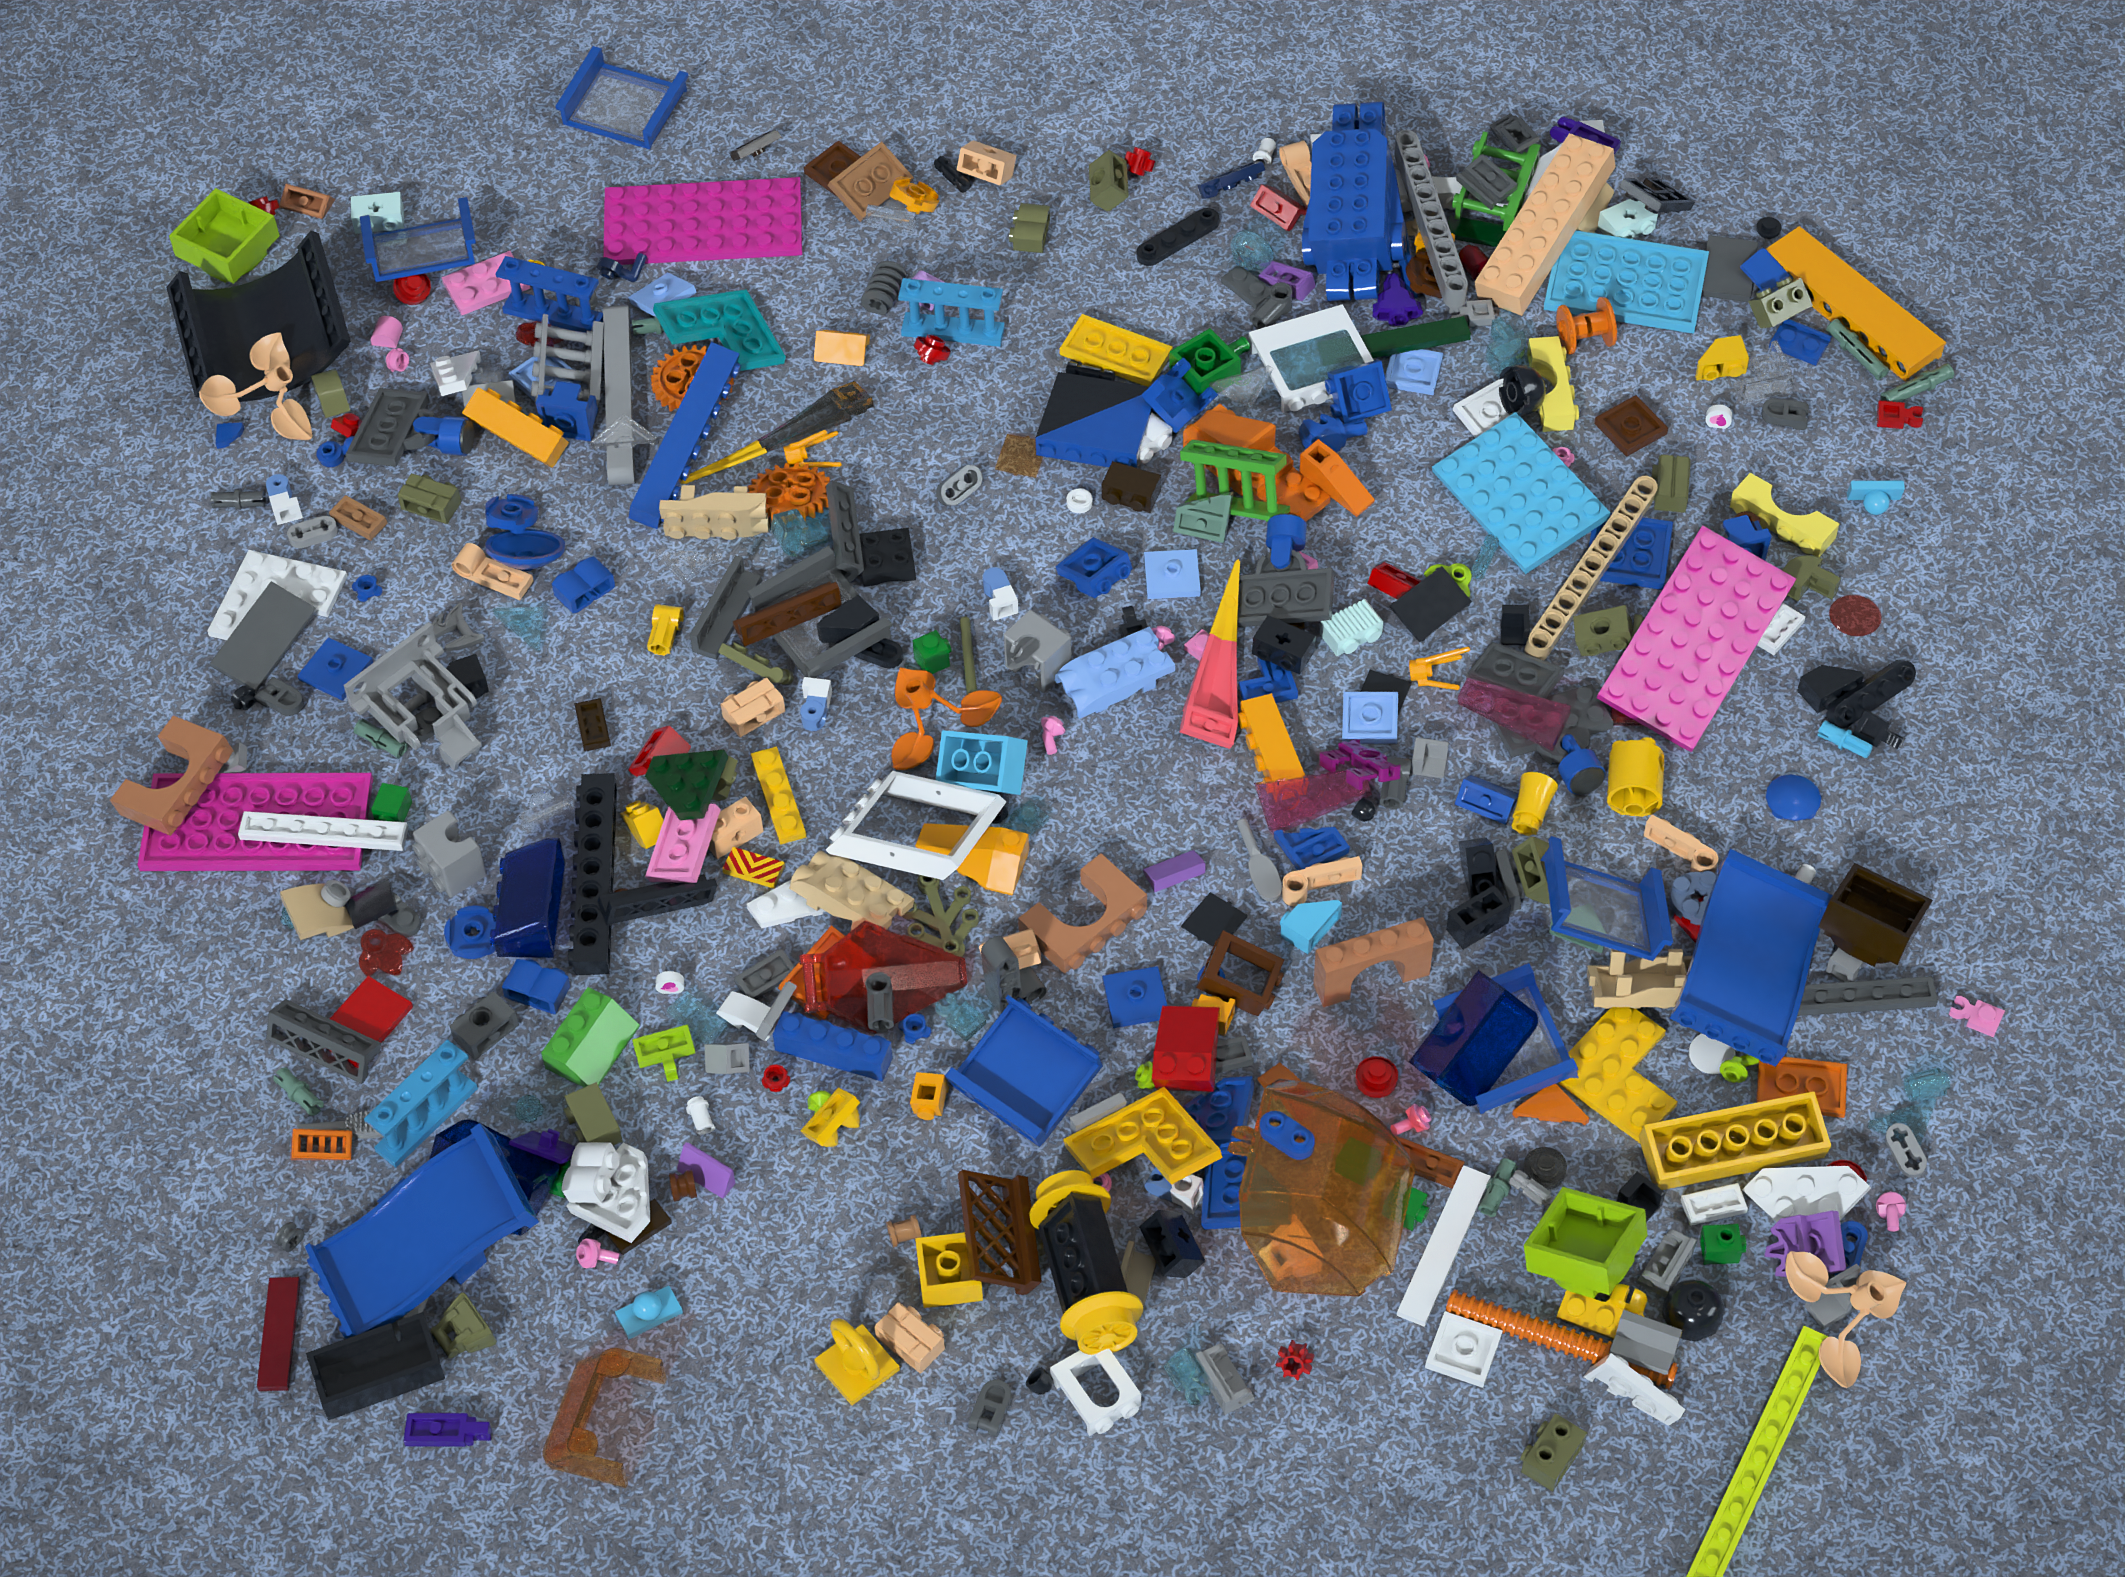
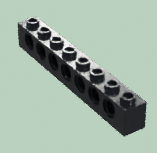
M615 773L581 774V785L576 786L577 802H580V808H575L576 825L579 824V831H574V846L578 848V854H573V870L577 871V877L572 878L571 883L572 894H576V898L570 904L571 918L575 919L574 925L569 926L570 942H573V949H568L569 966H574L576 975L610 974L612 924L606 925L597 901L600 895L613 893L617 783Z

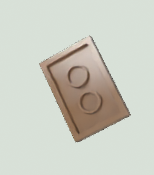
M881 141L832 179L827 186L861 222L891 198L889 193L897 177L912 178L910 183L914 177Z

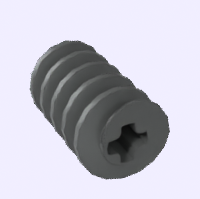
M881 261L877 264L861 297V303L868 312L886 315L887 310L892 308L893 302L900 291L902 279L907 276L904 267L893 261Z

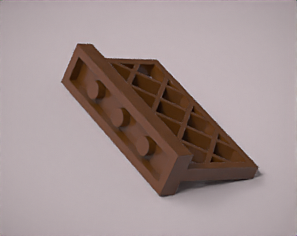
M962 1169L958 1173L970 1279L1015 1288V1293L1019 1295L1028 1294L1042 1283L1035 1228L1031 1224L1029 1217L1032 1206L1028 1177L1017 1175L1013 1179H1007ZM969 1181L975 1182L982 1190L978 1196L969 1187ZM992 1186L1002 1187L1003 1201L991 1189ZM984 1194L996 1206L993 1211L980 1199ZM973 1205L986 1217L982 1222L973 1214ZM998 1210L1006 1217L1007 1227L995 1216ZM987 1221L998 1230L999 1234L996 1237L984 1226ZM977 1231L989 1243L985 1248L976 1240L975 1233ZM1002 1236L1009 1243L1010 1253L998 1242ZM991 1247L1003 1259L999 1264L987 1252ZM980 1258L990 1267L991 1273L980 1271ZM1005 1263L1013 1270V1277H1009L1001 1268Z

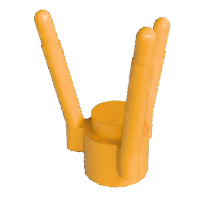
M822 430L798 442L783 446L789 466L798 463L801 468L806 464H809V468L841 467V462H803L804 459H808L805 448L837 436L838 431L827 434L826 430Z
M1470 647L1458 648L1425 658L1409 660L1411 681H1418V687L1432 686L1459 690V685L1427 680V677H1432L1433 665L1462 659L1460 654L1469 652Z

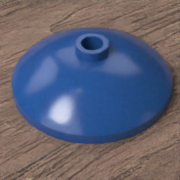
M526 529L522 534H514L508 530L489 537L485 547L487 554L493 560L510 568L531 571L544 567L562 556L565 552V541L560 536L543 530Z

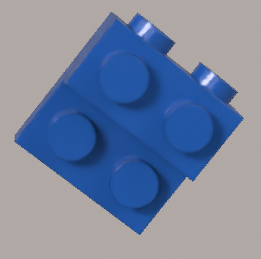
M1381 360L1371 361L1355 367L1350 365L1327 372L1328 379L1325 380V388L1329 395L1332 394L1334 401L1333 404H1330V411L1333 418H1339L1343 424L1392 410Z
M1094 537L1055 566L1058 575L1075 582L1078 591L1093 598L1101 594H1107L1114 583L1120 579H1126L1133 569L1127 552Z

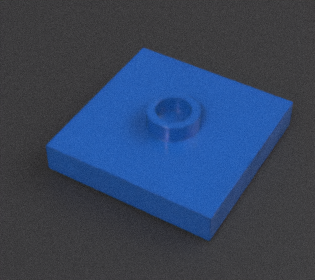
M328 637L297 676L299 681L343 701L346 698L344 684L373 664V659Z
M1158 966L1102 976L1113 1028L1160 1020L1162 1006H1167Z

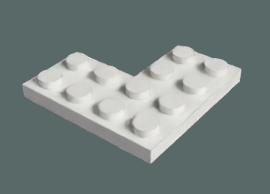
M248 550L207 632L211 637L227 640L271 581L316 607V615L328 617L348 577L347 573L342 570Z

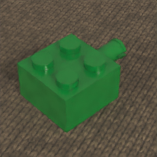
M1209 328L1169 351V370L1184 357L1191 365L1189 371L1182 377L1189 387L1198 396L1208 387H1212L1218 393L1241 379V358L1239 356L1250 351V344L1245 337L1241 336L1236 341L1227 345Z

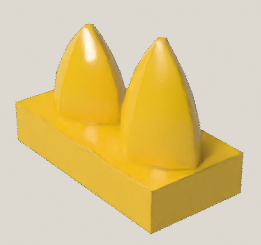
M838 1087L801 1129V1132L806 1138L821 1146H837V1129L840 1125L847 1128L860 1127V1117L857 1106L860 1104L859 1100L854 1095Z

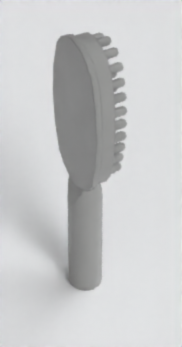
M1240 819L1237 821V826L1251 857L1248 863L1251 880L1259 895L1264 900L1273 902L1280 897L1282 892L1279 873L1269 857L1260 853L1247 819Z
M367 1111L364 1113L360 1112L359 1114L355 1113V1115L350 1114V1117H347L345 1121L297 1124L296 1129L352 1131L353 1138L360 1139L384 1137L364 1121V1118L370 1113Z

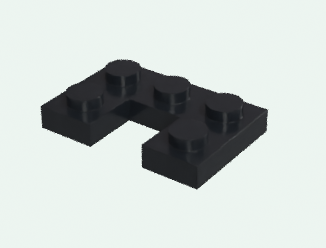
M1657 177L1645 178L1643 183L1635 178H1623L1619 188L1626 192V197L1634 201H1641L1645 204L1644 208L1654 214H1658V212L1680 213V211H1690L1695 203Z

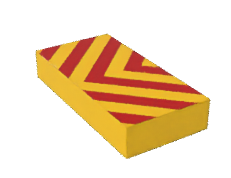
M733 847L722 870L723 874L775 889L785 868V863Z

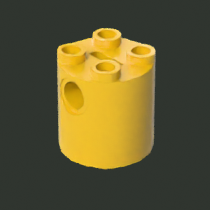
M1644 737L1640 740H1618L1613 742L1612 750L1609 753L1607 804L1613 811L1621 815L1643 817L1655 813L1663 804L1664 752L1656 745V741L1649 737Z

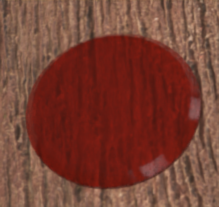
M1860 595L1842 596L1833 602L1829 610L1832 624L1839 631L1850 636H1865L1873 633L1880 626L1882 619L1878 606L1870 599Z

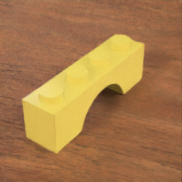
M1559 336L1529 338L1527 348L1529 366L1535 368L1554 387L1550 393L1545 395V399L1539 408L1542 431L1573 430L1575 420L1579 419L1578 405L1573 404L1575 391L1574 386L1569 385L1571 377L1569 365L1565 366L1564 362L1566 361V348L1561 346Z
M1749 473L1733 491L1730 507L1737 514L1744 511L1756 514L1760 519V525L1763 529L1768 528L1776 533L1781 540L1795 544L1806 554L1820 557L1836 539L1839 523L1818 511L1807 515H1792L1782 511L1772 500V485Z

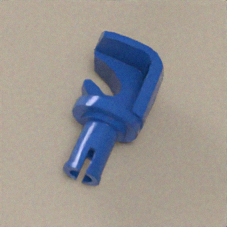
M1321 414L1320 424L1311 419L1303 420L1298 433L1305 450L1319 439L1333 451L1338 452L1341 448L1345 447L1346 439L1367 435V425L1364 419L1343 424L1337 417L1333 418Z

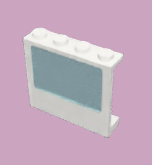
M1343 304L1249 332L1250 352L1252 355L1259 354L1281 396L1282 413L1298 411L1304 406L1314 403L1321 404L1327 399L1333 398L1332 394L1329 395L1325 388V380L1328 379L1327 372L1350 365L1355 367L1374 361Z

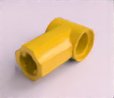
M655 605L652 615L653 627L647 643L648 651L656 655L665 656L670 654L676 632L681 630L679 624L684 620V609L682 607Z

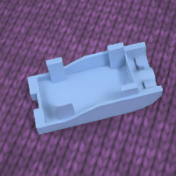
M1149 626L1068 662L1055 674V682L1057 684L1062 682L1065 693L1073 699L1076 705L1077 716L1080 719L1094 712H1101L1107 709L1108 706L1127 699L1140 689L1143 692H1147L1156 688V679L1174 672L1175 664L1167 652H1161L1158 649L1159 640Z

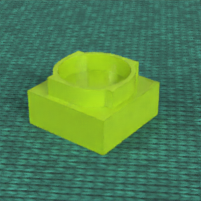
M215 188L169 235L176 257L201 268L205 273L216 279L234 284L242 275L253 270L268 254L267 249L280 235L274 215Z
M1562 1187L1524 1244L1527 1271L1552 1278L1563 1289L1583 1296L1595 1298L1597 1293L1610 1295L1615 1286L1622 1281L1635 1261L1634 1256L1648 1236L1645 1209Z

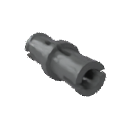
M235 489L234 492H211V501H214V503H211L213 509L235 507L236 510H241L242 507H265L266 497L263 496L266 493L264 490L242 492L241 489Z

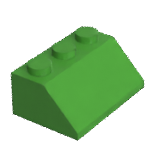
M587 987L541 1052L545 1069L582 1087L595 1082L599 1086L640 1027V1024L612 998Z

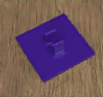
M550 1128L547 1132L542 1131V1133L533 1130L510 1140L508 1144L559 1164L571 1160L576 1147L558 1140L560 1132Z

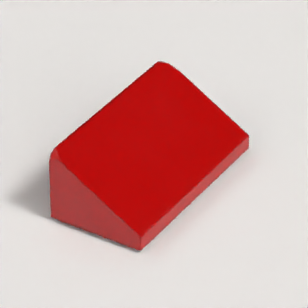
M1383 562L1372 569L1367 584L1398 600L1419 584L1421 580Z

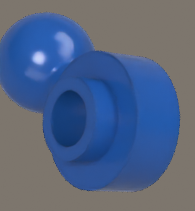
M354 436L346 438L343 445L335 441H327L321 444L316 453L320 463L325 467L340 465Z

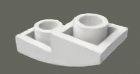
M732 991L717 1011V1014L739 1030L744 1025L756 1034L770 1007L751 997ZM779 1018L777 1019L776 1023L774 1024L765 1041H767L771 1034L774 1032L775 1027L779 1021Z

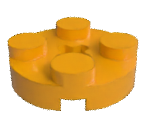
M901 176L895 179L889 193L891 198L907 205L906 209L913 214H920L921 211H935L939 200H937L939 196L935 190L920 181L917 185L910 183L912 178Z

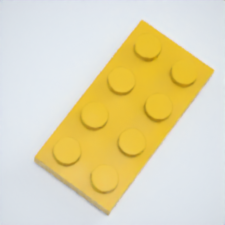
M1081 314L1059 349L1061 356L1086 365L1102 368V371L1105 369L1112 370L1118 377L1150 387L1167 364L1169 351L1173 350V346Z

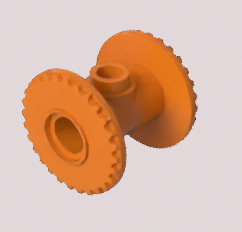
M1606 297L1598 298L1596 312L1581 313L1572 317L1566 305H1560L1557 308V331L1561 345L1566 348V354L1572 355L1575 353L1576 340L1602 335L1606 346L1611 347L1615 345L1617 340L1616 319L1611 303Z

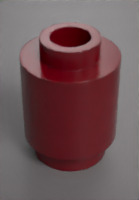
M1471 244L1464 246L1458 254L1462 267L1476 280L1489 258L1479 247Z

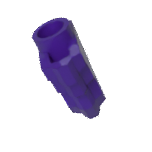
M1391 273L1387 275L1383 283V292L1378 294L1377 303L1373 304L1372 317L1379 321H1388L1391 326H1404L1409 320L1417 319L1423 315L1421 302L1416 301L1413 293L1406 290L1405 282L1398 273Z

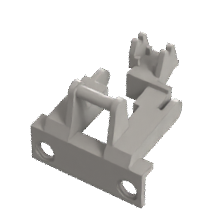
M428 622L344 684V689L349 706L359 715L368 710L400 744L406 741L414 750L419 749L421 743L413 733L418 729L415 716L411 712L424 702L426 704L432 700V695L437 709L444 715L432 724L436 739L442 743L439 746L440 754L444 763L449 764L450 768L455 771L462 760L471 753L475 755L479 753L482 746L481 742L476 739L464 724L470 718L468 706L473 708L477 705V701L473 694L436 659L444 653V649L436 642L433 626ZM427 634V638L425 639V641L417 645L418 640L423 635ZM411 676L418 694L402 705L390 691ZM364 681L363 686L357 692H353L356 685Z

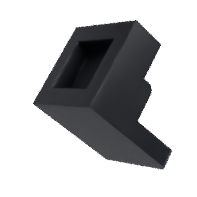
M1502 605L1500 617L1502 645L1526 646L1530 633L1529 605Z
M1637 1171L1619 1190L1617 1202L1645 1209L1647 1222L1663 1205L1665 1192Z

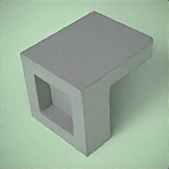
M1416 737L1411 774L1443 778L1449 743Z
M1838 948L1830 957L1826 972L1841 982H1855L1859 969L1865 962L1852 957Z
M723 1042L705 1044L706 1073L733 1074L750 1072L749 1043Z

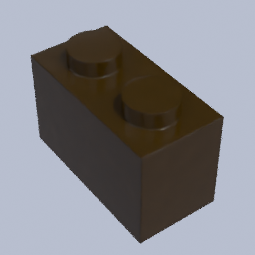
M1112 461L1101 484L1102 499L1112 505L1120 504L1130 507L1137 512L1145 511L1151 513L1161 492V475Z

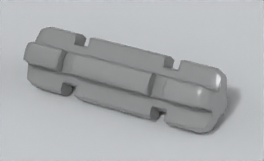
M1516 1170L1510 1177L1509 1184L1517 1190L1521 1188V1193L1539 1206L1545 1205L1544 1209L1547 1210L1556 1195L1552 1197L1549 1195L1551 1193L1549 1190L1532 1178L1528 1180V1175L1521 1170Z

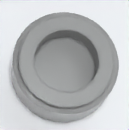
M336 880L327 881L321 890L322 898L334 907L345 906L351 897L346 885Z

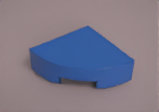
M243 422L217 424L215 443L217 449L228 447L229 443L241 437L244 431Z

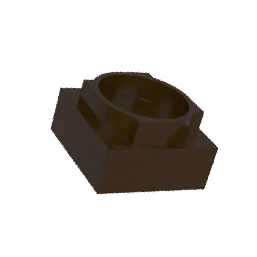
M1854 863L1830 899L1818 927L1825 930L1823 934L1830 937L1841 950L1873 967L1876 964L1889 962L1898 965L1920 929L1933 900Z

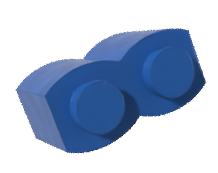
M594 556L581 560L573 570L559 574L552 582L554 596L573 614L581 611L615 587L613 574Z
M516 959L502 985L505 998L524 1005H530L533 1008L551 1014L557 1013L570 988L569 977L564 971L558 968H542L539 963L532 959Z

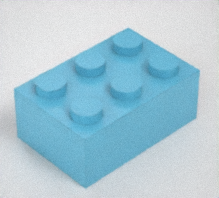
M942 730L936 781L985 792L1021 795L1028 740L1009 736Z

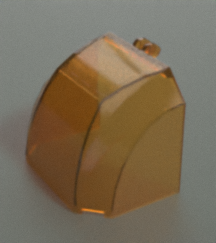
M1277 1079L1264 1088L1255 1128L1236 1126L1232 1130V1136L1237 1139L1249 1140L1251 1144L1243 1141H1234L1228 1145L1227 1151L1234 1155L1248 1156L1239 1189L1241 1235L1273 1291L1359 1297L1366 1292L1365 1288L1383 1275L1387 1277L1394 1271L1416 1167L1395 1135L1380 1119L1361 1104L1334 1090L1311 1083ZM1270 1111H1280L1311 1131L1315 1138V1147L1312 1155L1303 1160H1296L1265 1141L1260 1135V1120L1262 1116ZM1277 1122L1270 1123L1272 1126L1280 1125ZM1301 1138L1295 1139L1298 1143L1304 1142Z

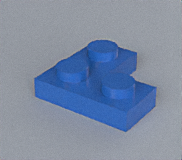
M1258 657L1257 663L1262 677L1239 682L1238 688L1243 701L1271 693L1275 703L1298 699V690L1291 671H1287L1267 660H1261Z

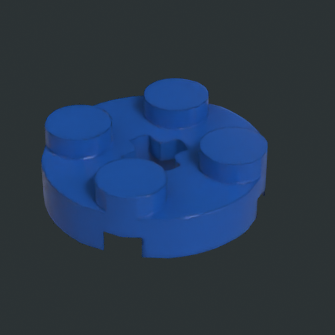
M507 494V499L499 500V496L493 497L485 505L486 525L491 528L510 530L514 534H522L526 531L527 527L536 523L538 507L534 506V501L531 498L523 495Z
M473 905L461 908L452 920L448 919L444 928V936L448 947L455 956L465 959H478L496 951L497 945L502 938V928L499 918L490 913L489 909ZM472 928H476L477 932H479L476 936L466 935V933L471 932Z

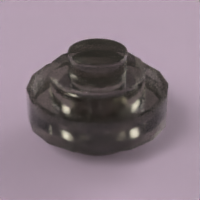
M1539 1147L1528 1153L1523 1166V1173L1528 1175V1180L1532 1178L1547 1190L1554 1189L1562 1184L1566 1177L1567 1163L1559 1151L1549 1147Z

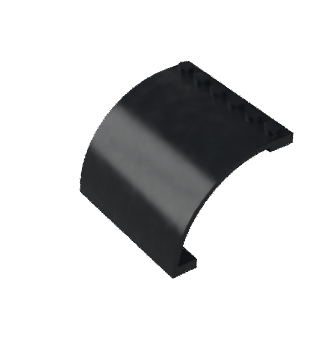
M310 230L297 246L298 252L294 257L277 270L252 282L221 289H192L188 273L179 271L166 288L195 397L200 398L199 391L204 382L211 376L222 375L230 379L235 385L236 393L265 378V370H259L253 366L250 359V350L257 341L270 334L281 333L284 346L290 358V370L292 371L293 378L286 385L288 391L312 380V375L323 372L348 347L351 340L319 233ZM263 385L237 399L239 402L260 400L279 395L280 391H270Z

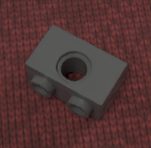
M493 991L488 996L480 998L475 1006L465 1014L456 1017L450 1025L453 1039L476 1060L518 1027L519 1022L516 1011Z

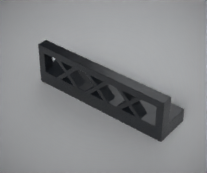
M705 874L699 875L697 883L663 882L600 895L597 902L606 925L710 903L713 900L718 885L715 878L707 880Z

